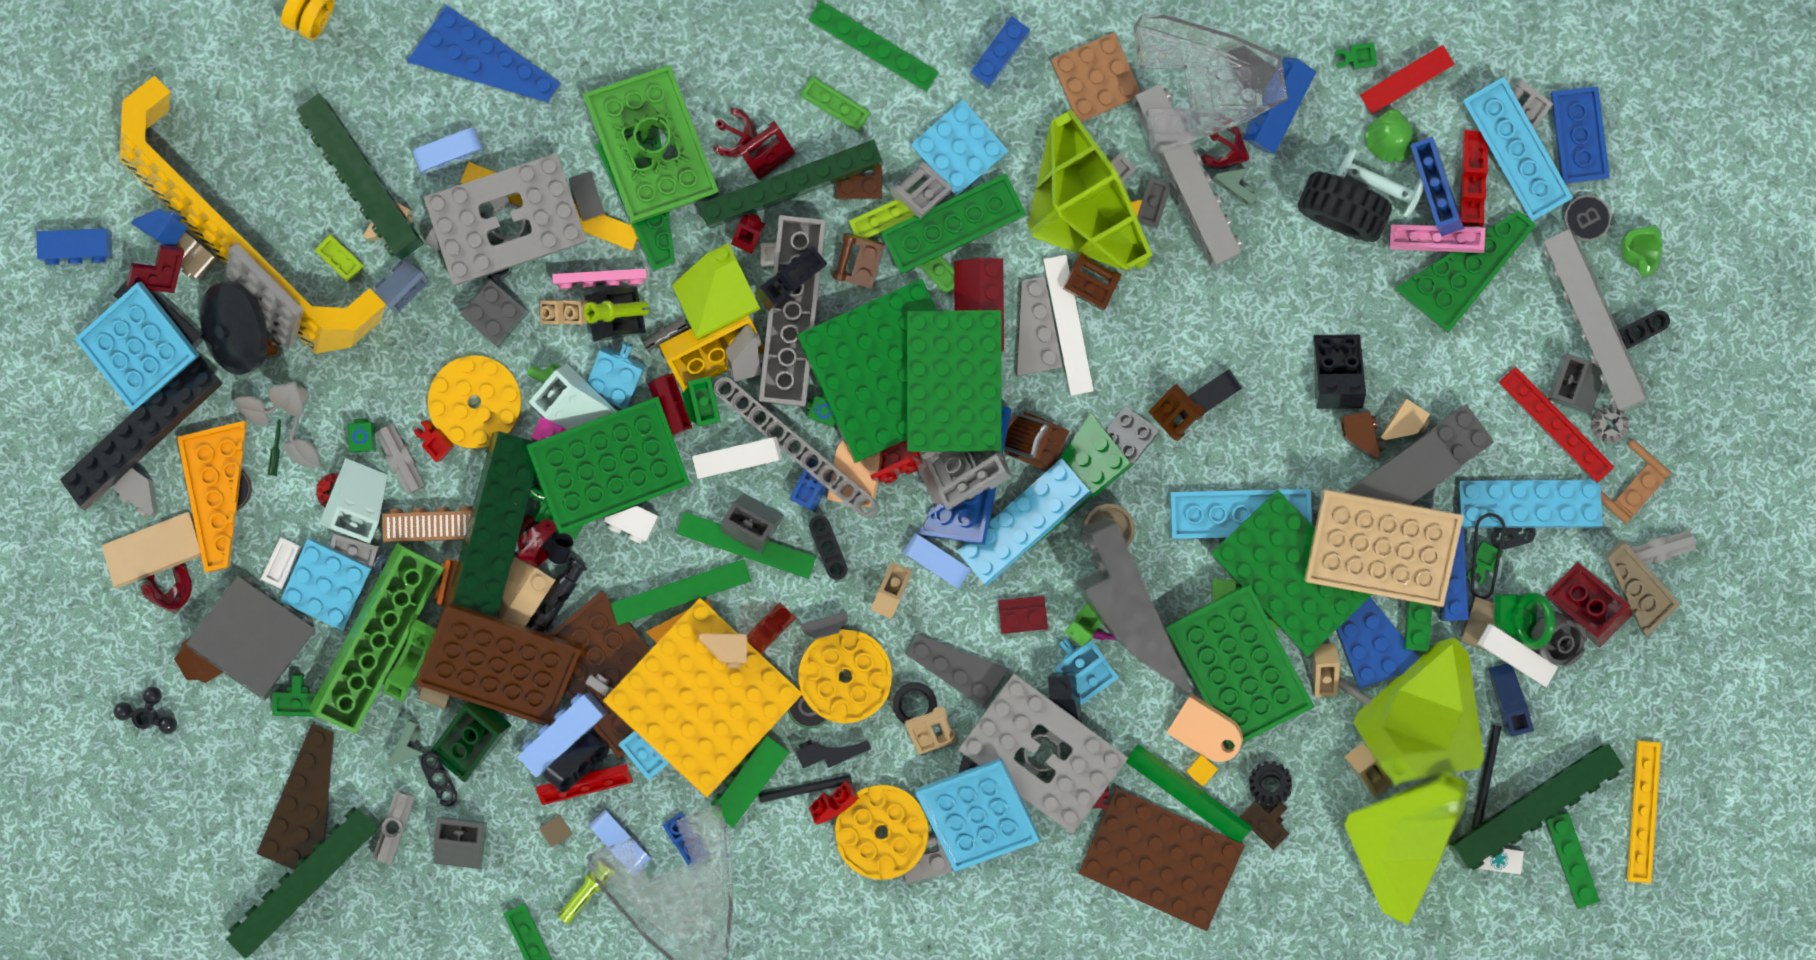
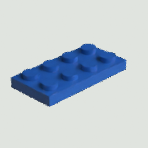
M1598 86L1551 92L1560 174L1565 184L1609 179L1610 174Z

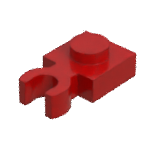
M424 420L421 424L424 426L425 431L423 432L422 429L417 428L414 430V433L418 438L425 440L421 446L436 463L441 462L454 445L440 429L434 430L433 424L429 420Z

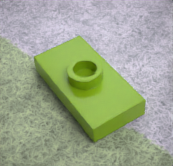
M331 234L314 250L348 283L365 267Z

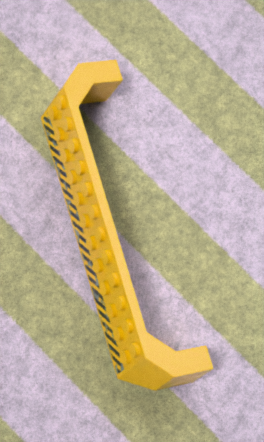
M153 76L122 101L119 160L169 210L181 216V222L226 266L229 249L237 243L303 309L297 336L315 354L351 348L382 320L386 304L370 288L347 308L311 306L145 142L146 129L169 111L171 91Z

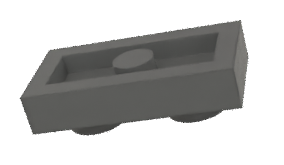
M1153 177L1149 178L1137 215L1139 223L1158 228L1172 186L1171 183Z

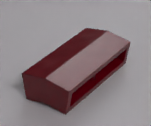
M673 373L663 375L647 383L652 398L659 397L672 436L693 428Z

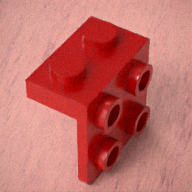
M907 440L881 451V470L870 475L873 481L889 484L898 480L897 476L902 473L908 475L918 471V466L924 463L919 452H907Z

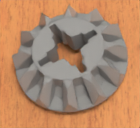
M1613 406L1599 409L1592 418L1591 428L1593 434L1604 443H1616L1622 440L1629 431V419L1625 412L1619 411L1618 408L1615 409ZM1618 418L1614 424L1616 430L1611 428L1603 431L1607 426L1606 419L1611 421Z

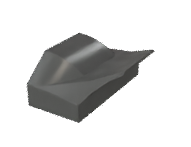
M843 612L800 625L804 634L819 639L839 633L849 620L847 613Z

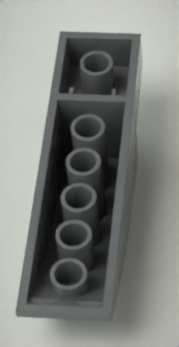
M1465 404L1355 483L1345 493L1412 504L1460 470L1463 464L1490 446L1494 441L1468 405ZM1319 510L1313 514V517L1316 521L1318 518Z
M1105 516L1081 528L1084 534L1081 536V540L1086 549L1089 548L1093 554L1090 559L1096 570L1099 569V571L1075 582L1088 606L1113 637L1133 656L1187 693L1192 692V688L1117 522Z

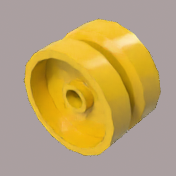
M287 0L281 15V25L292 32L299 29L300 36L309 41H314L321 34L330 18L335 0Z

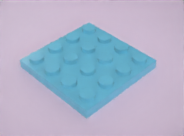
M142 281L136 283L75 338L79 346L132 412L147 402L155 393L160 391L200 356Z
M1002 757L919 787L915 791L954 872L1040 842L1041 837Z

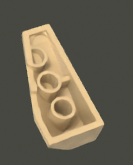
M514 557L497 618L525 627L555 580L539 569Z

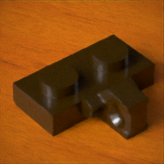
M1254 800L1239 816L1252 826L1251 830L1272 850L1289 835V832L1280 825L1283 822L1280 816L1288 809L1282 801L1280 806L1276 804L1271 808L1268 805L1264 809Z

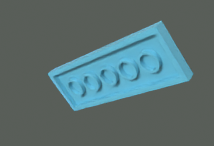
M1504 76L1463 99L1464 104L1531 221L1573 198Z
M1061 458L989 522L985 545L966 542L957 552L983 584L988 586L1088 498L1092 492Z
M1593 480L1459 481V514L1463 515L1461 526L1464 528H1475L1477 520L1482 515L1494 513L1504 520L1506 528H1601L1603 526L1601 483L1599 481L1596 484ZM1486 517L1480 522L1478 528H1502V524L1495 517Z
M1311 489L1279 490L1312 525ZM1277 490L1170 492L1171 539L1227 538Z

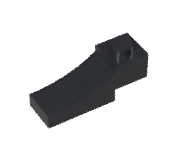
M812 246L760 286L754 294L766 309L770 311L827 265V262Z
M1076 672L1052 673L1048 676L1050 700L1082 723L1080 693H1077Z
M810 739L799 744L800 749L795 752L803 769L824 759L828 768L872 748L868 740L843 747L819 746L818 741L813 743Z

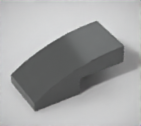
M592 172L570 178L569 180L582 221L605 215Z

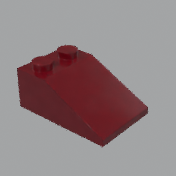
M1578 562L1545 594L1564 615L1583 627L1587 638L1599 648L1632 616L1631 606Z

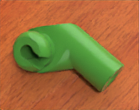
M554 363L551 364V367L542 370L531 365L527 375L545 383L553 372L561 366Z

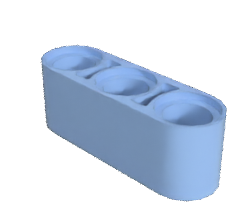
M468 128L413 150L412 153L420 174H426L427 170L432 168L439 169L449 165L448 162L455 159L459 161L469 157L473 152L478 151L480 153L483 151V147L476 129Z
M914 533L902 553L957 589L961 587L971 571L970 568Z
M605 809L589 824V827L633 874H636L652 857L649 853L646 854L642 850L640 843L633 836L630 837L626 832V828L609 814L611 813L609 810Z

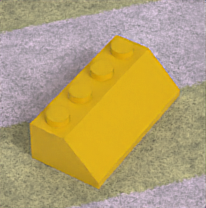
M749 315L699 339L696 338L691 328L659 344L683 392L687 388L688 381L711 376L712 379L728 371L726 348L746 325H750L753 332L758 333ZM760 338L761 346L758 347V351L763 353L765 346Z

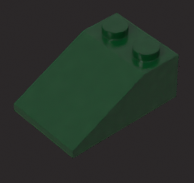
M468 701L459 710L430 752L437 753V760H440L445 767L465 783L502 740L512 725L494 709Z

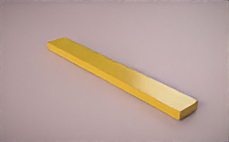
M468 162L460 183L464 184L497 172ZM520 194L508 196L511 204L518 207L523 206ZM575 203L584 233L633 252L638 239L631 225L606 215L583 222L578 206Z

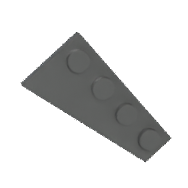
M918 635L906 653L910 658L981 707L984 706L1009 670L1006 667Z

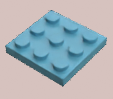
M963 99L911 144V147L926 164L952 187L951 192L955 196H959L1009 152Z
M308 538L280 602L341 631H345L373 567L312 538Z

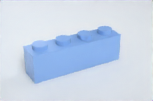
M590 691L584 695L579 693L570 701L572 706L567 711L564 708L553 717L556 721L551 726L548 724L543 726L537 732L539 737L534 742L530 739L520 748L523 752L518 758L536 778L543 774L551 763L608 713Z

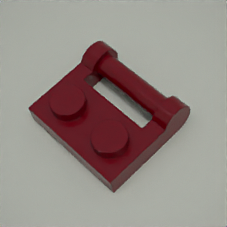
M775 121L768 124L769 127L746 144H740L736 147L758 180L796 154ZM775 134V139L750 156V151Z

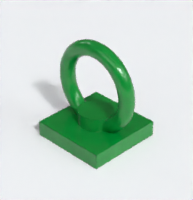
M1535 592L1495 595V627L1518 642L1521 641L1531 649H1539L1548 644L1555 629V615L1550 602L1543 595ZM1538 603L1545 615V629L1542 636L1534 640L1530 637V631L1536 625Z

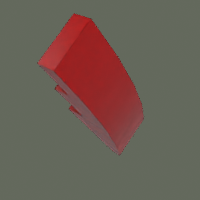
M1441 45L1365 91L1360 97L1371 115L1456 64L1445 46Z
M1464 130L1460 217L1463 226L1483 227L1485 223L1486 176L1488 174V144L1482 133L1476 130Z

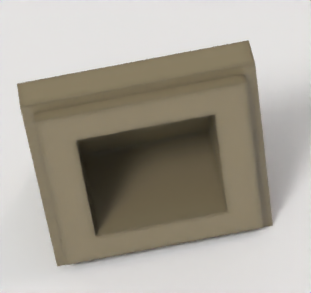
M561 815L539 827L551 848L572 835L571 830Z

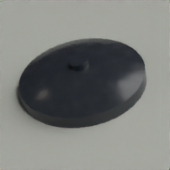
M226 281L211 286L206 291L200 307L201 331L210 354L229 373L243 375L257 370L265 360L268 349L267 325L257 300L244 286L236 282Z

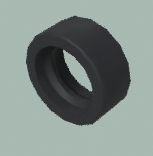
M912 682L903 685L896 692L893 699V710L896 717L903 724H905V721L913 719L905 715L901 708V701L906 693L920 691L927 697L929 707L924 715L932 713L937 707V699L927 685Z

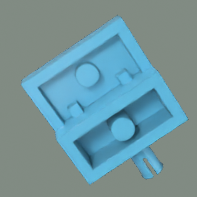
M628 342L623 343L620 353L604 346L598 354L587 382L608 403L622 409L629 407L647 366L628 357L633 347Z
M1067 637L1059 642L1067 655L1063 661L1053 668L1056 672H1076L1077 693H1080L1081 705L1119 678L1092 640L1083 647L1075 649Z
M635 731L618 744L648 781L669 764Z

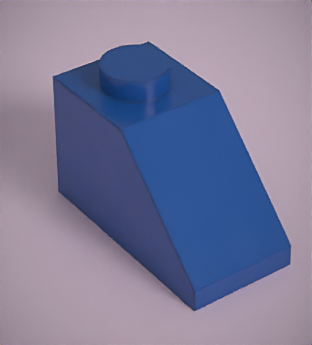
M157 209L131 222L132 225L159 243L175 247L188 228L180 222L182 217L172 210L167 213L162 209Z

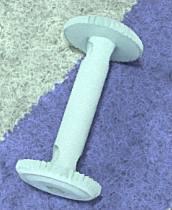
M1356 149L1349 150L1337 175L1343 178L1349 176L1407 202L1403 216L1411 215L1423 192L1422 179H1419L1412 190L1352 163ZM1353 169H1357L1356 174L1352 173ZM1404 191L1407 192V196L1405 197L1402 196V193Z

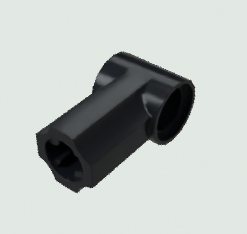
M536 521L532 525V527L538 525L540 522ZM554 533L545 541L541 548L548 552L547 557L551 562L564 564L568 560L574 541L567 534Z

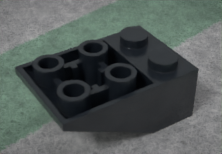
M1360 334L1314 335L1316 409L1363 408L1366 386Z

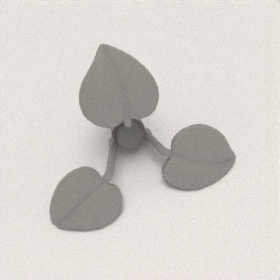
M295 381L271 387L269 397L275 405L269 409H265L264 403L255 397L240 396L235 398V406L242 416L256 425L267 424L269 422L267 414L272 413L277 408H283V411H287L290 415L295 416L289 436L290 442L284 444L287 455L299 465L311 468L322 467L320 456L315 447L306 440L295 439L294 437L300 416L304 412V404L309 398V394L304 388L297 386Z

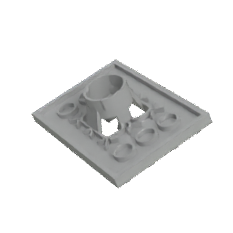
M558 153L424 197L453 286L587 242ZM520 194L523 206L519 208L516 205L510 204L508 196ZM491 202L494 210L490 213L488 219H483L479 208L481 205ZM512 208L515 209L510 211L513 222L522 220L523 226L517 235L505 238L494 231L495 228L500 227L497 213L501 210ZM528 220L530 222L532 232L528 235L523 236L527 229ZM489 232H492L495 237L500 241H504V243L495 246L491 245L488 238Z
M1015 674L1011 676L958 749L979 766L1002 757L1020 796L1071 834L1075 832L1128 759L1127 756ZM1038 724L1043 725L1049 730L1045 734H1037L1031 737L1032 730ZM1047 737L1050 742L1056 744L1058 757L1052 753L1046 761V764L1050 767L1036 768L1034 763L1030 764L1028 762L1026 749L1035 754L1041 745L1034 740L1035 738ZM1063 741L1072 747V752L1066 760L1060 759L1061 749L1059 744ZM1021 747H1024L1023 756L1025 762L1023 766L1014 760V755ZM1055 770L1054 777L1048 783L1043 782L1037 777L1040 771Z

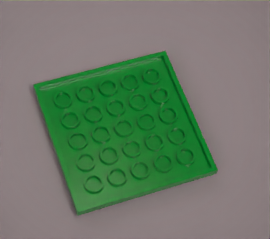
M923 279L917 280L796 335L854 463L907 440V311H937Z

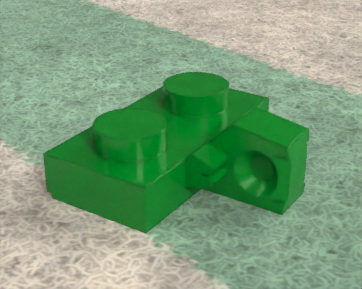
M303 674L292 675V686H287L286 692H273L272 716L317 717L309 710L317 693H309V687H304Z

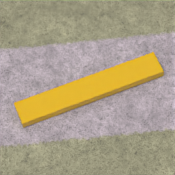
M1637 741L1627 870V881L1652 883L1661 742Z

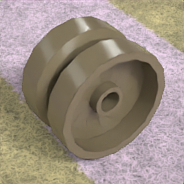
M1103 504L1095 507L1087 514L1082 528L1107 516L1117 522L1127 546L1130 545L1134 538L1135 525L1132 516L1126 509L1117 504Z

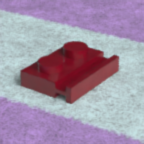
M1045 596L998 600L1001 634L1048 629Z

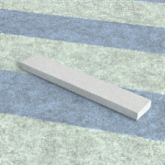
M1062 255L1043 259L1070 396L1093 392L1075 296L1063 290V286L1070 274L1067 256Z

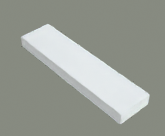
M776 436L694 455L692 459L697 478L699 479L782 460V455Z
M1488 624L1478 642L1479 646L1546 688L1558 668L1491 624Z

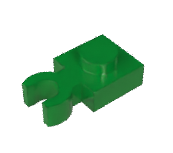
M1374 42L1351 45L1350 52L1340 49L1334 53L1335 56L1341 55L1344 57V62L1337 63L1336 68H1344L1349 63H1352L1353 70L1377 66Z
M1484 540L1479 544L1476 555L1475 573L1481 575L1478 581L1480 585L1485 581L1486 569L1491 572L1494 571L1498 553L1497 547ZM1472 568L1467 573V578L1471 579Z

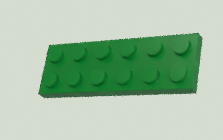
M1005 173L933 207L921 219L914 216L882 231L881 236L900 275H903L1025 217L1026 212Z

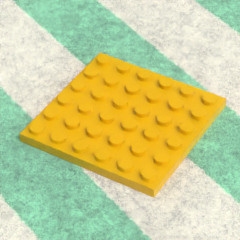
M699 598L603 702L707 798L802 694L748 642L747 663L741 665V669H727V665L720 664L698 642V635L738 633Z

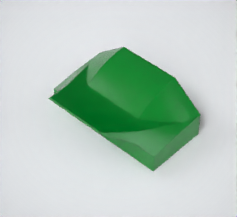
M711 376L688 381L687 388L682 393V397L690 421L696 423L698 427L721 422Z

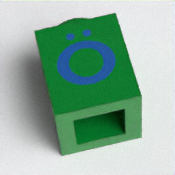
M815 396L814 400L810 399L805 410L806 413H809L807 418L835 428L836 422L826 400Z
M368 418L354 419V423L348 424L349 452L376 451L375 424L368 422Z

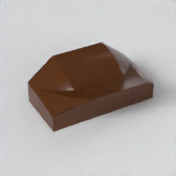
M189 639L181 643V649L174 660L186 680H200L203 683H207L223 673L188 649L186 643Z

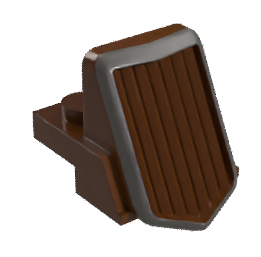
M1027 412L1018 414L1009 422L1004 449L1007 450L1005 454L1046 472L1056 463L1070 431Z

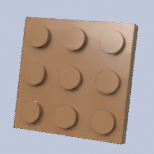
M1115 32L1051 59L1071 109L1080 122L1133 101L1135 95L1141 93Z

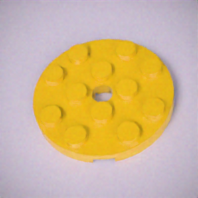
M465 356L448 363L438 372L429 389L428 410L433 425L436 429H440L452 443L461 447L472 449L489 447L492 433L500 431L509 434L515 427L521 412V392L516 379L504 365L488 357ZM476 395L480 397L481 405L473 409L469 406L468 400L471 396Z
M841 629L837 634L816 639L805 651L798 670L799 688L803 699L811 710L828 721L843 724L862 721L873 715L886 701L892 681L891 664L881 645L865 633ZM848 670L852 675L851 681L848 683L841 682L839 680V672Z
M877 785L856 792L859 799L839 814L836 820V842L841 857L851 869L868 878L887 880L906 874L918 864L928 845L929 824L922 806L912 795L894 786ZM879 826H886L888 829V836L884 839H879L876 836V829Z

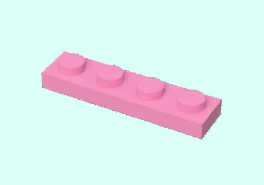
M1391 224V250L1484 253L1485 228L1464 227L1462 230L1441 236L1437 226Z
M646 269L553 274V284L563 290L573 289V285L582 284V288H595L596 283H606V287L620 286L619 282H629V285L635 286L643 285V281L648 280V271Z

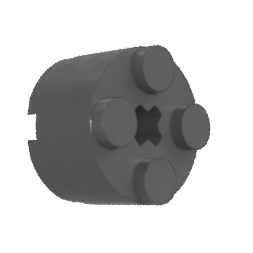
M1554 611L1555 629L1553 636L1547 645L1535 649V651L1554 665L1569 666L1577 662L1584 654L1587 634L1583 627L1572 619ZM1545 616L1531 629L1530 637L1536 640L1542 636L1545 629Z

